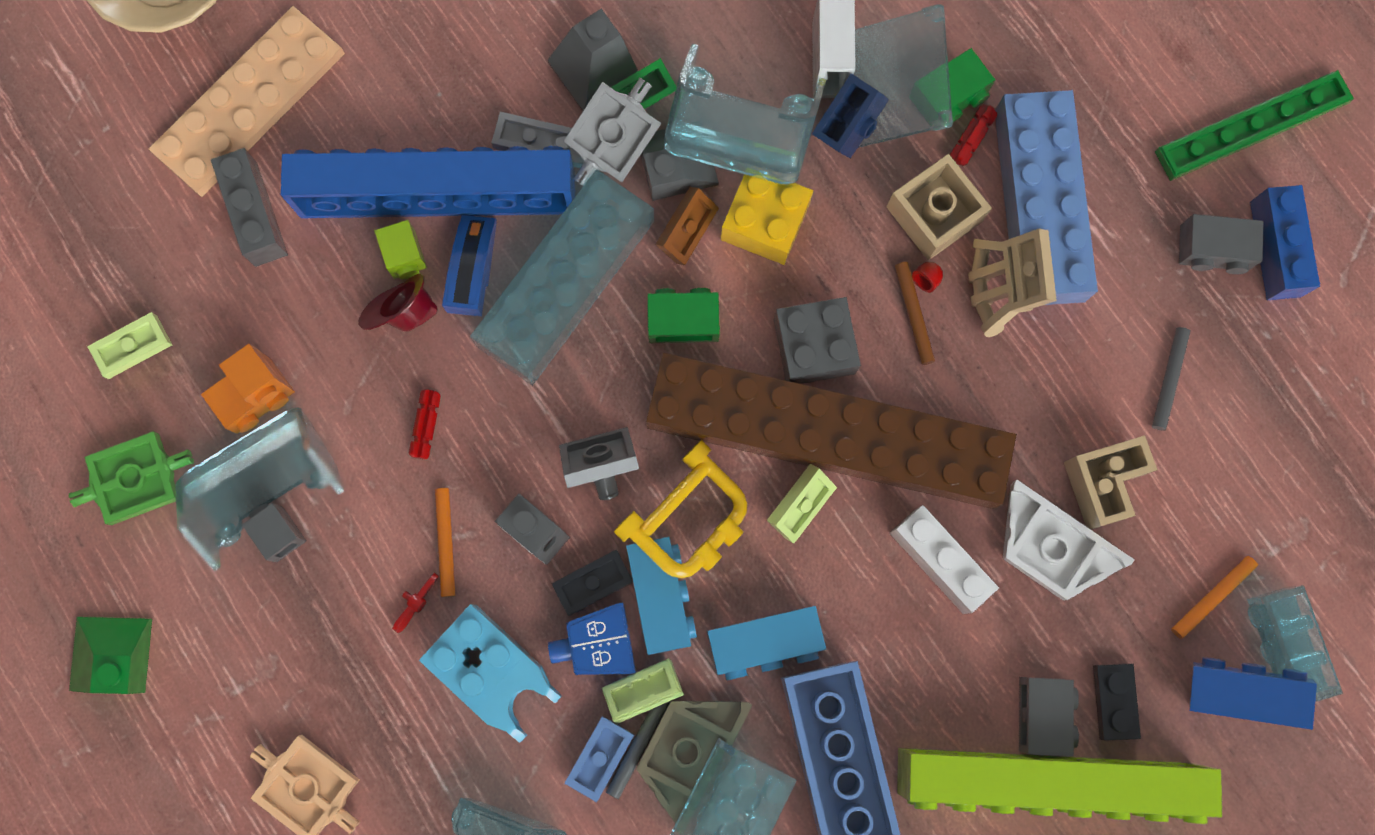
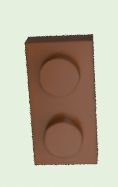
M689 187L655 245L676 264L686 265L719 207L699 188Z

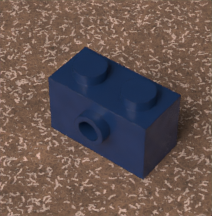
M850 74L812 132V135L851 159L863 139L869 138L877 126L876 119L889 99L855 75Z

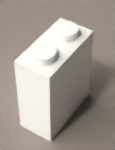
M817 0L812 22L813 98H835L849 75H854L855 0Z

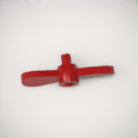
M434 572L418 594L414 593L411 595L407 591L403 593L402 597L407 600L408 607L394 623L392 629L395 632H402L409 624L414 613H419L425 607L427 601L424 597L437 581L438 574Z

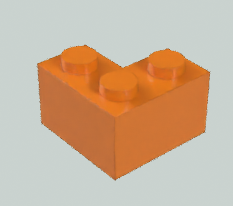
M249 343L219 364V367L226 376L204 391L201 396L224 428L238 434L239 432L244 433L254 428L259 423V418L268 411H276L283 407L289 401L288 397L295 393V391L272 359Z

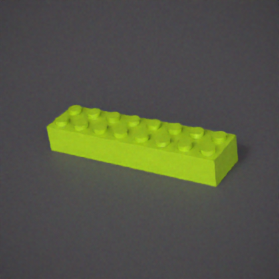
M898 748L897 794L905 798L907 804L914 805L916 809L937 810L938 803H945V806L952 807V810L962 812H976V805H982L983 808L991 809V812L1000 814H1015V807H1019L1020 810L1029 811V814L1039 816H1053V809H1057L1058 812L1068 813V816L1078 818H1092V811L1096 814L1106 815V818L1117 820H1130V813L1134 816L1144 817L1145 820L1156 822H1169V817L1183 819V822L1208 824V817L1222 818L1221 769L1194 763Z

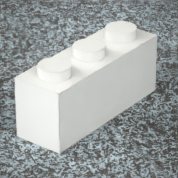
M923 505L915 509L890 532V535L962 614L973 613L999 589Z

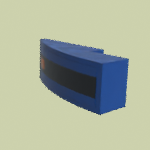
M461 216L450 257L442 303L447 313L482 317L485 289L489 285L497 224L496 218Z

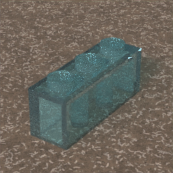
M1304 585L1285 587L1248 598V616L1252 625L1258 629L1262 641L1260 646L1261 653L1265 661L1270 664L1272 672L1282 674L1283 669L1308 672L1307 678L1314 679L1317 683L1315 702L1343 694Z

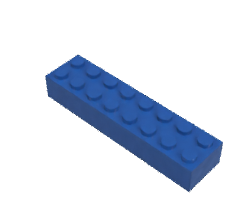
M514 146L508 148L507 151H493L488 147H476L472 151H457L454 148L443 147L437 149L436 152H422L416 148H405L401 152H386L382 149L372 148L367 149L365 153H351L344 149H333L330 153H315L311 150L302 149L296 150L294 154H282L280 195L300 218L576 214L575 180L573 179L575 171L571 152L559 146H547L543 150H528L525 147Z

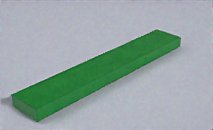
M1336 70L1159 147L1155 154L1169 180L1172 181L1349 104L1354 100V97L1339 70Z

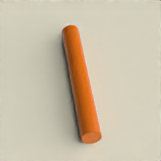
M449 488L435 489L441 597H454L456 594Z
M1246 556L1171 628L1174 635L1179 639H1183L1258 567V563L1252 557Z

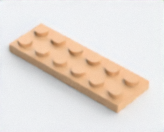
M292 6L148 150L199 196L203 197L217 182L211 159L242 148L248 151L345 54L343 49Z

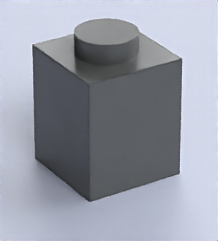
M265 503L258 506L249 514L250 519L242 524L261 554L268 561L279 562L307 541L286 510L274 503L270 505Z

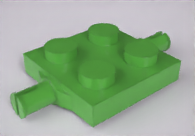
M153 431L85 456L89 471V487L71 492L68 497L72 499L70 503L73 507H78L81 504L94 500L101 509L105 524L114 525L180 500L174 482V470L194 464V459L191 458L192 454L188 449L169 457L164 450L159 433Z

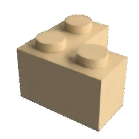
M1145 436L1078 455L1064 462L1085 525L1089 529L1136 516L1124 481L1157 471Z

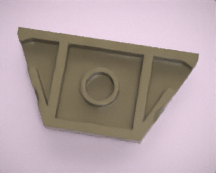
M671 701L637 766V771L654 792L655 797L668 812L682 835L689 834L752 704L736 701Z

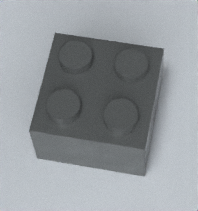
M847 297L776 309L773 321L785 381L805 384L855 375L861 363Z

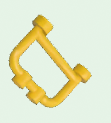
M700 440L682 458V461L692 471L644 521L633 511L613 531L623 542L630 538L671 577H691L701 567L709 571L722 558L717 549L723 543L730 547L744 532L739 525L747 513L748 504L745 494L708 456L712 449L703 440ZM708 476L732 500L733 510L714 529L708 539L694 551L687 562L677 563L650 536L694 488Z

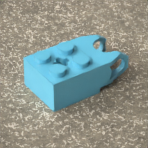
M470 604L419 660L487 725L506 731L519 743L526 738L527 734L520 727L519 721L514 716L513 703L516 696L527 689L547 696L554 703H557L562 697L550 684L543 667L477 605ZM479 648L482 651L479 655L482 663L480 666L477 664L470 665L468 662L470 659L469 651H476Z

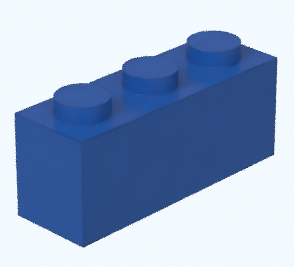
M1303 186L1267 188L1250 201L1253 220L1263 221V257L1260 265L1266 300L1301 298L1320 287Z
M1202 657V663L1193 662L1190 711L1313 730L1317 683L1314 679L1307 678L1308 672L1301 670L1283 669L1282 674L1266 672V666L1242 663V669L1226 667L1225 660Z

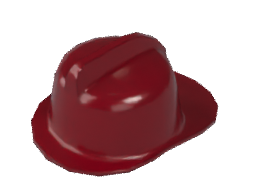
M416 274L404 283L386 290L375 297L362 311L358 325L363 330H371L384 324H389L401 331L407 332L424 324L436 315L438 311L437 305L423 288L425 277L421 274Z

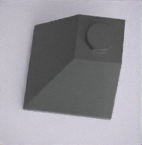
M602 8L574 25L548 59L549 65L582 111H584L602 82L612 87L638 72L622 36Z
M702 120L656 131L641 153L652 201L684 194L688 191L689 187H696L701 190L719 185Z

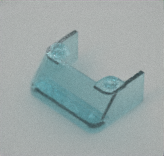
M692 43L679 75L664 136L665 149L679 157L779 184H792L796 182L800 176L827 79H819L814 99L803 94L791 95L784 99L780 109L713 91L714 77L706 69L695 66L699 45Z
M295 407L283 412L191 468L176 482L177 529L214 571L221 567L219 549L221 547H229L238 541L243 529V519L248 517L258 506L271 503L301 483H304L309 489H322L331 485L337 494L344 491L336 463L302 409Z

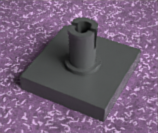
M628 427L559 445L567 488L594 481L600 500H610L618 496L619 491L615 475L639 469Z

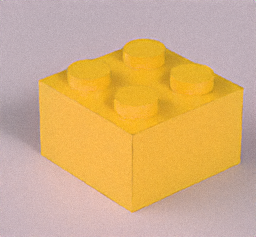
M748 165L723 223L721 241L785 265L810 205L814 190Z

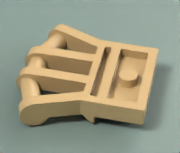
M1036 229L1003 242L974 239L972 248H976L972 271L968 273L969 283L973 284L974 295L971 296V305L976 307L983 322L981 329L986 337H992L1001 333L1004 330V325L1019 312L1031 311L1035 307L1057 301L1048 230ZM990 250L1003 252L1004 260L987 266ZM1006 273V285L988 290L987 282L990 281V278ZM1008 297L1009 302L994 314L990 305L995 301Z

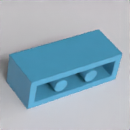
M670 537L654 540L675 562L682 564L679 545H671ZM636 543L626 545L647 655L690 647V639L697 638L693 616H685L683 602L690 601L686 580L678 581V578L671 577L665 573Z
M816 606L707 631L716 674H725L726 680L748 676L746 668L759 665L762 672L782 668V660L796 657L798 664L819 659L818 651L827 650Z

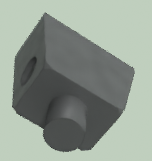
M518 494L495 520L499 527L546 565L570 539L559 526L521 494Z

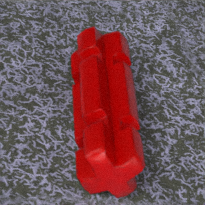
M985 104L979 106L974 114L976 119H971L958 140L960 144H955L949 155L957 165L965 166L968 164L973 156L971 151H976L989 130L987 125L991 126L995 121L997 112L993 106Z
M424 389L420 392L418 403H420L421 408H417L412 432L414 441L410 442L409 455L413 458H429L431 450L429 441L433 440L438 414L435 408H439L441 395L437 391Z

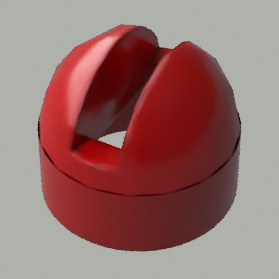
M925 262L912 273V278L921 290L931 293L942 282L943 270L935 262Z

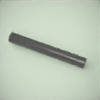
M1177 327L1152 424V428L1156 430L1166 431L1191 332L1187 328Z
M671 701L649 710L606 791L610 796L616 799L620 798Z

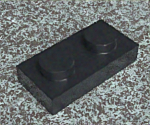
M616 549L551 584L567 615L571 616L632 584L633 580Z
M1134 664L1093 665L1100 740L1141 739Z

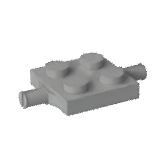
M639 77L629 95L616 92L602 82L563 141L576 150L585 161L575 177H573L575 181L579 182L585 171H587L580 183L584 187H586L596 169L608 172L623 182L661 125L640 104L652 87L647 82L638 94L639 89L645 82L642 78Z

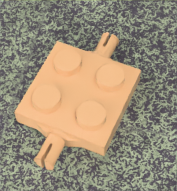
M303 735L297 736L287 751L278 757L264 748L262 744H259L254 749L255 752L251 753L250 758H253L267 769L262 784L252 795L251 799L295 834L319 835L326 825L334 821L350 835L356 829V826L359 825L360 820L349 814L343 807L345 806L347 796L360 779Z

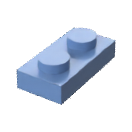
M602 716L564 784L597 802L635 734Z

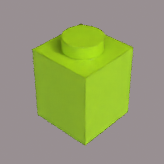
M409 220L374 230L386 269L394 279H409L419 274L420 270L427 268L416 232Z

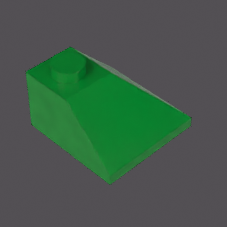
M77 617L69 691L102 694L145 693L152 619Z

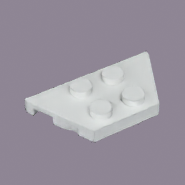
M1015 480L1011 484L1003 559L1063 601L1076 596L1084 589L1103 581L1109 575L1128 567L1134 562V559L1020 481Z

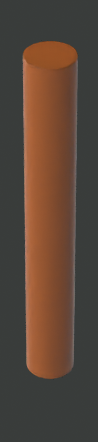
M901 262L895 265V270L921 364H931L935 362V357L908 262Z

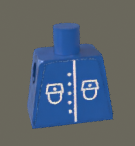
M617 603L567 622L568 638L548 642L551 664L572 660L575 675L636 673L624 603Z

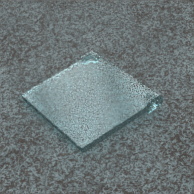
M943 5L922 8L918 12L855 29L854 75L889 99L876 119L877 126L869 138L863 139L858 148L953 126Z

